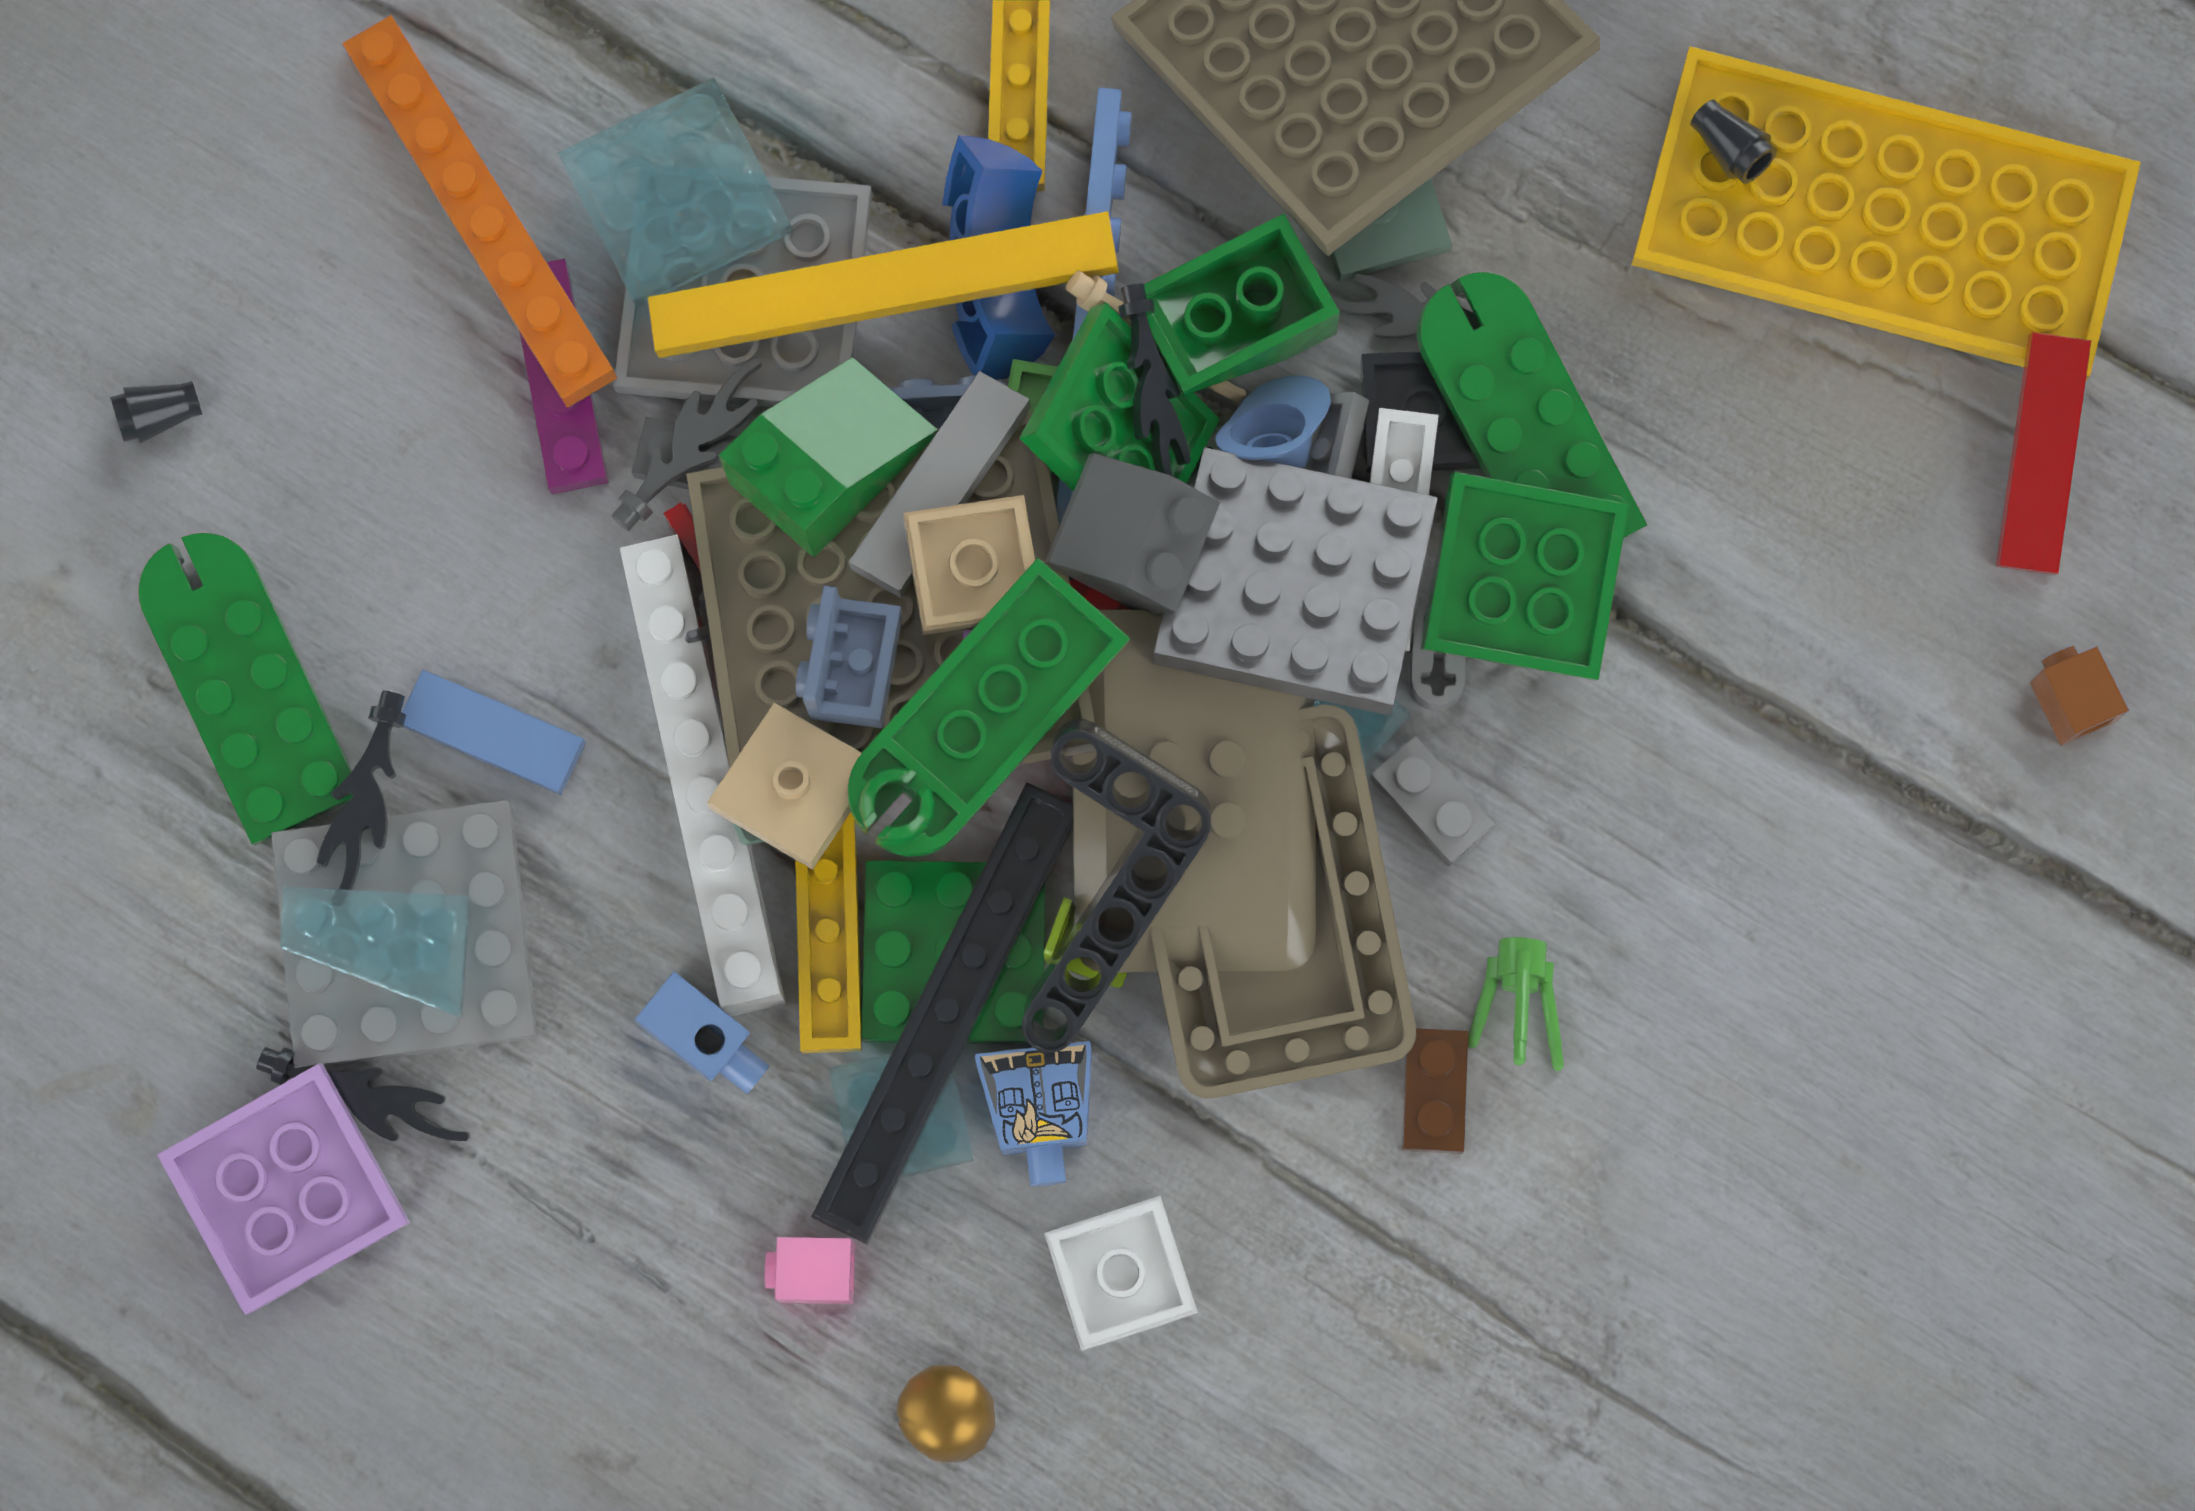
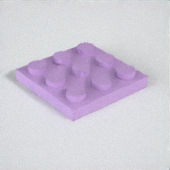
M323 1064L313 1066L157 1154L244 1315L255 1312L411 1223Z

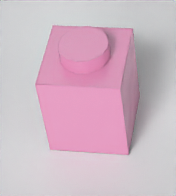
M777 1237L776 1252H766L765 1288L775 1289V1300L780 1303L853 1304L855 1242L851 1238Z

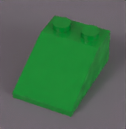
M1284 213L1144 284L1146 297L1153 300L1155 313L1147 315L1155 345L1183 396L1285 361L1337 334L1340 311Z
M852 357L761 413L719 454V458L729 484L814 558L933 440L938 429Z

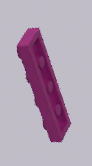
M565 258L546 262L576 309L569 267ZM520 333L550 493L553 495L609 483L593 395L590 394L567 408Z

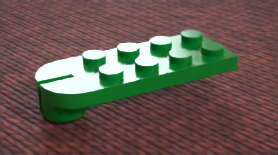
M1477 272L1462 276L1434 293L1424 305L1417 324L1418 346L1465 439L1479 461L1485 477L1627 503L1629 508L1623 538L1647 526L1638 505L1525 292L1512 280L1502 275L1490 272ZM1456 296L1467 299L1480 324L1478 329H1472Z
M212 533L190 534L181 539L203 586L196 590L193 589L182 566L185 561L180 550L169 543L153 554L146 563L139 581V602L145 619L250 843L256 846L271 839V832L290 830L348 803L353 798L352 794L341 800H336L332 796V791L352 772V768L253 559L242 547L224 536Z
M1037 558L858 757L851 770L847 788L848 805L856 824L867 834L902 794H905L911 802L890 826H886L881 831L875 843L889 852L908 857L931 854L946 846L1124 648L1130 638L1042 560Z

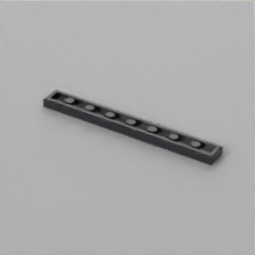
M1026 782L811 1216L812 1219L868 1245L1073 828L1072 803Z

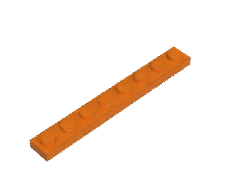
M392 15L343 42L342 45L565 406L567 408L618 379L612 366Z

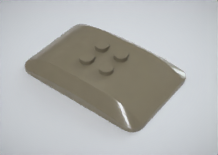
M1099 610L1124 632L1130 640L1089 686L1095 723L1197 787L1206 795L1211 810V830L1207 840L1118 973L1157 972L1150 927H1162L1167 956L1180 970L1186 966H1193L1199 969L1200 972H1206L1199 926H1208L1217 972L1287 971L1299 968L1309 960L1314 952L1316 941V821L1306 767L1301 768V758L1313 756L1315 762V731L1312 727V719L1299 722L1298 709L1313 707L1314 699L1152 664L1163 613L1153 614L1144 610ZM1300 729L1305 730L1310 737V744L1303 752H1301ZM1097 752L1072 755V763L1076 765L1087 764L1096 757ZM1136 772L1123 773L1114 782L1116 790L1128 798H1136L1142 795L1149 787L1147 780ZM1073 787L1075 926L1139 828ZM1188 805L1176 806L1166 816L1168 823L1178 830L1194 828L1201 818L1199 812ZM1145 856L1134 863L1133 870L1144 880H1156L1166 873L1167 867L1161 859L1154 856ZM1122 907L1105 909L1099 917L1101 922L1112 930L1125 929L1134 920L1131 913ZM1172 926H1188L1183 931H1175L1170 928ZM1079 957L1084 965L1093 971L1100 972V968L1094 960L1087 957Z
M1319 705L1298 709L1299 722L1312 719V727L1315 731V762L1313 756L1301 758V768L1306 767L1316 821V941L1314 952L1309 960L1299 968L1287 971L1217 972L1208 926H1199L1206 972H1200L1199 969L1193 966H1186L1180 970L1167 956L1162 927H1150L1157 975L1177 1073L1182 1085L1191 1094L1198 1097L1218 1098L1391 1063L1403 1058L1412 1049L1416 1040L1415 1018L1358 731L1353 718L1344 709L1335 705ZM1300 729L1301 752H1303L1310 744V737L1305 730ZM1170 926L1175 931H1183L1188 927Z

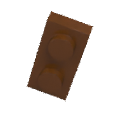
M1416 1028L1414 1045L1405 1055L1402 1151L1463 1154L1468 1031Z

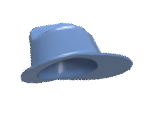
M1286 376L1271 380L1257 387L1243 400L1229 421L1217 433V448L1220 451L1237 454L1235 456L1238 459H1261L1304 469L1310 459L1312 434L1327 415L1331 405L1329 389L1320 380L1308 376Z

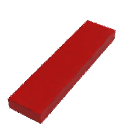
M2036 332L2028 335L1996 567L2049 575L2059 574L2092 340Z

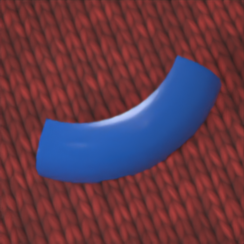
M958 135L948 168L942 206H952L950 240L1030 226L1034 198L1042 170L1030 158L1009 146L990 139ZM1035 289L956 303L960 321H955L951 325L960 352L973 376H976L980 371L994 380L1010 377L1013 359L1034 363L1044 354L1055 336L1042 312Z

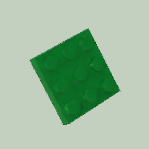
M1106 302L1089 309L1019 438L1073 492L1089 454H1099L1156 471L1152 453L1151 425L1149 436L1141 440L1135 438L1133 428L1134 394L1144 367L1141 364L1140 367L1128 369L1127 362L1131 351V327ZM1163 361L1164 366H1165V368L1167 369L1169 375L1171 376L1172 380L1174 381V383H1175L1176 386L1178 387V385H1177L1176 381L1174 380V378H1173L1171 372L1169 371V369H1168L1166 363ZM1180 390V396L1169 399V401L1173 405L1183 428L1191 462L1179 466L1170 445L1169 456L1172 476L1187 484L1219 418L1194 392L1183 396Z
M1451 473L1420 649L1587 680H1599L1629 504L1465 473Z
M866 861L862 999L863 1043L898 1042L986 862ZM1046 883L967 1044H1029L1022 1032V1018L1027 998L1044 973ZM1044 1008L1034 1014L1036 1022L1041 1027H1044Z

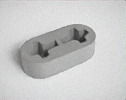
M1428 598L1416 610L1412 625L1410 689L1412 696L1419 705L1425 709L1439 711L1453 706L1460 698L1465 683L1466 658L1420 649ZM1433 659L1443 660V677L1447 680H1453L1454 684L1446 686L1442 696L1432 695L1431 685L1421 683V679L1430 677Z

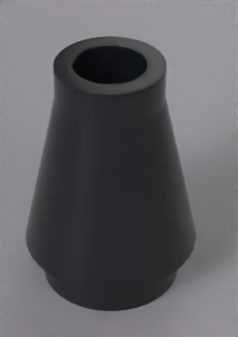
M1715 99L1701 106L1691 119L1690 125L1700 134L1729 179L1738 178L1743 184L1750 183L1769 167L1776 156L1777 150L1770 143V134L1725 109Z
M192 381L172 385L123 387V394L110 397L124 442L138 438L141 444L192 417L202 415Z

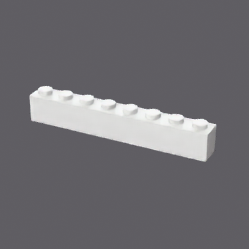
M678 534L621 547L620 553L720 1008L732 1017L787 1004L752 846L743 845L739 840L733 823L710 810L707 804L730 767L721 707L706 640L694 643H687L685 641L688 631L703 627L686 552Z

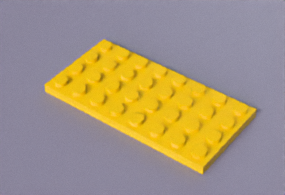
M1689 46L1631 265L2024 367L2028 335L2032 332L2092 340L2087 381L2092 371L2141 162ZM1715 99L1725 109L1771 135L1770 143L1777 150L1776 156L1769 167L1752 182L1743 184L1738 178L1729 179L1700 134L1690 125L1694 114L1706 102Z

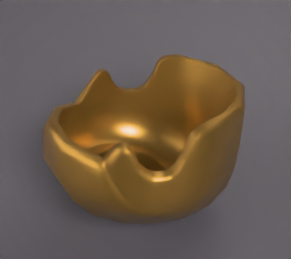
M930 1365L908 1380L898 1398V1426L904 1437L919 1452L936 1462L966 1461L985 1448L995 1429L994 1401L990 1392L978 1378L956 1365Z

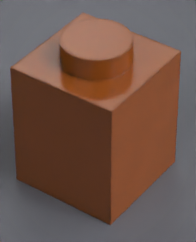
M2071 646L2046 657L2041 661L2045 669L2030 682L2060 746L2114 724L2129 711L2097 646L2078 654L2075 646Z

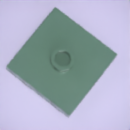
M1431 178L1331 253L1340 282L1352 279L1356 274L1367 275L1451 251L1452 242Z

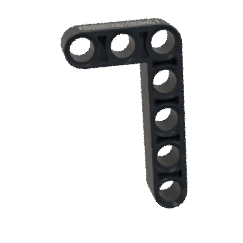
M1086 719L1071 720L1064 723L1057 730L1052 743L1051 765L1055 773L1064 782L1139 829L1027 998L1022 1018V1032L1026 1041L1034 1049L1044 1053L1058 1052L1065 1049L1074 1040L1207 840L1211 830L1210 804L1204 793L1101 726ZM1084 739L1095 747L1097 754L1091 762L1084 765H1076L1065 758L1062 748L1070 740ZM1136 772L1147 780L1149 787L1142 795L1136 798H1128L1116 790L1115 780L1123 773ZM1188 805L1198 811L1201 818L1194 828L1178 830L1168 823L1166 819L1168 812L1176 806ZM1154 856L1165 863L1167 870L1161 878L1144 880L1134 872V863L1142 857ZM1122 907L1131 913L1134 920L1125 929L1112 930L1107 928L1099 917L1105 909ZM1087 957L1098 964L1100 972L1089 980H1080L1073 977L1066 966L1075 958ZM1054 1007L1065 1014L1067 1022L1057 1029H1046L1036 1022L1034 1014L1042 1008Z

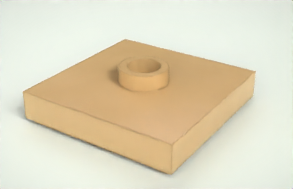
M1024 495L905 512L903 515L923 635L976 627L1035 561Z
M773 703L707 804L710 810L813 869L850 814L847 798L848 781L853 765L861 755V752L780 705Z

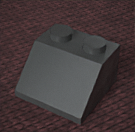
M1089 454L1044 563L1133 610H1144L1153 614H1162L1164 611L1168 613L1176 612L1221 502L1171 475L1099 454Z

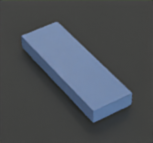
M423 669L402 713L406 714L403 728L558 795H562L586 744L582 737Z

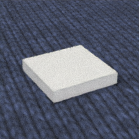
M1160 1196L1044 1233L1081 1352L1198 1314Z

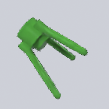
M1508 937L1499 940L1498 957L1487 958L1486 979L1468 1035L1469 1048H1475L1479 1043L1498 982L1502 980V990L1515 993L1513 1061L1518 1066L1523 1065L1526 1060L1529 994L1537 993L1539 984L1552 1067L1556 1071L1564 1068L1562 1042L1553 989L1554 963L1546 961V942L1525 937Z

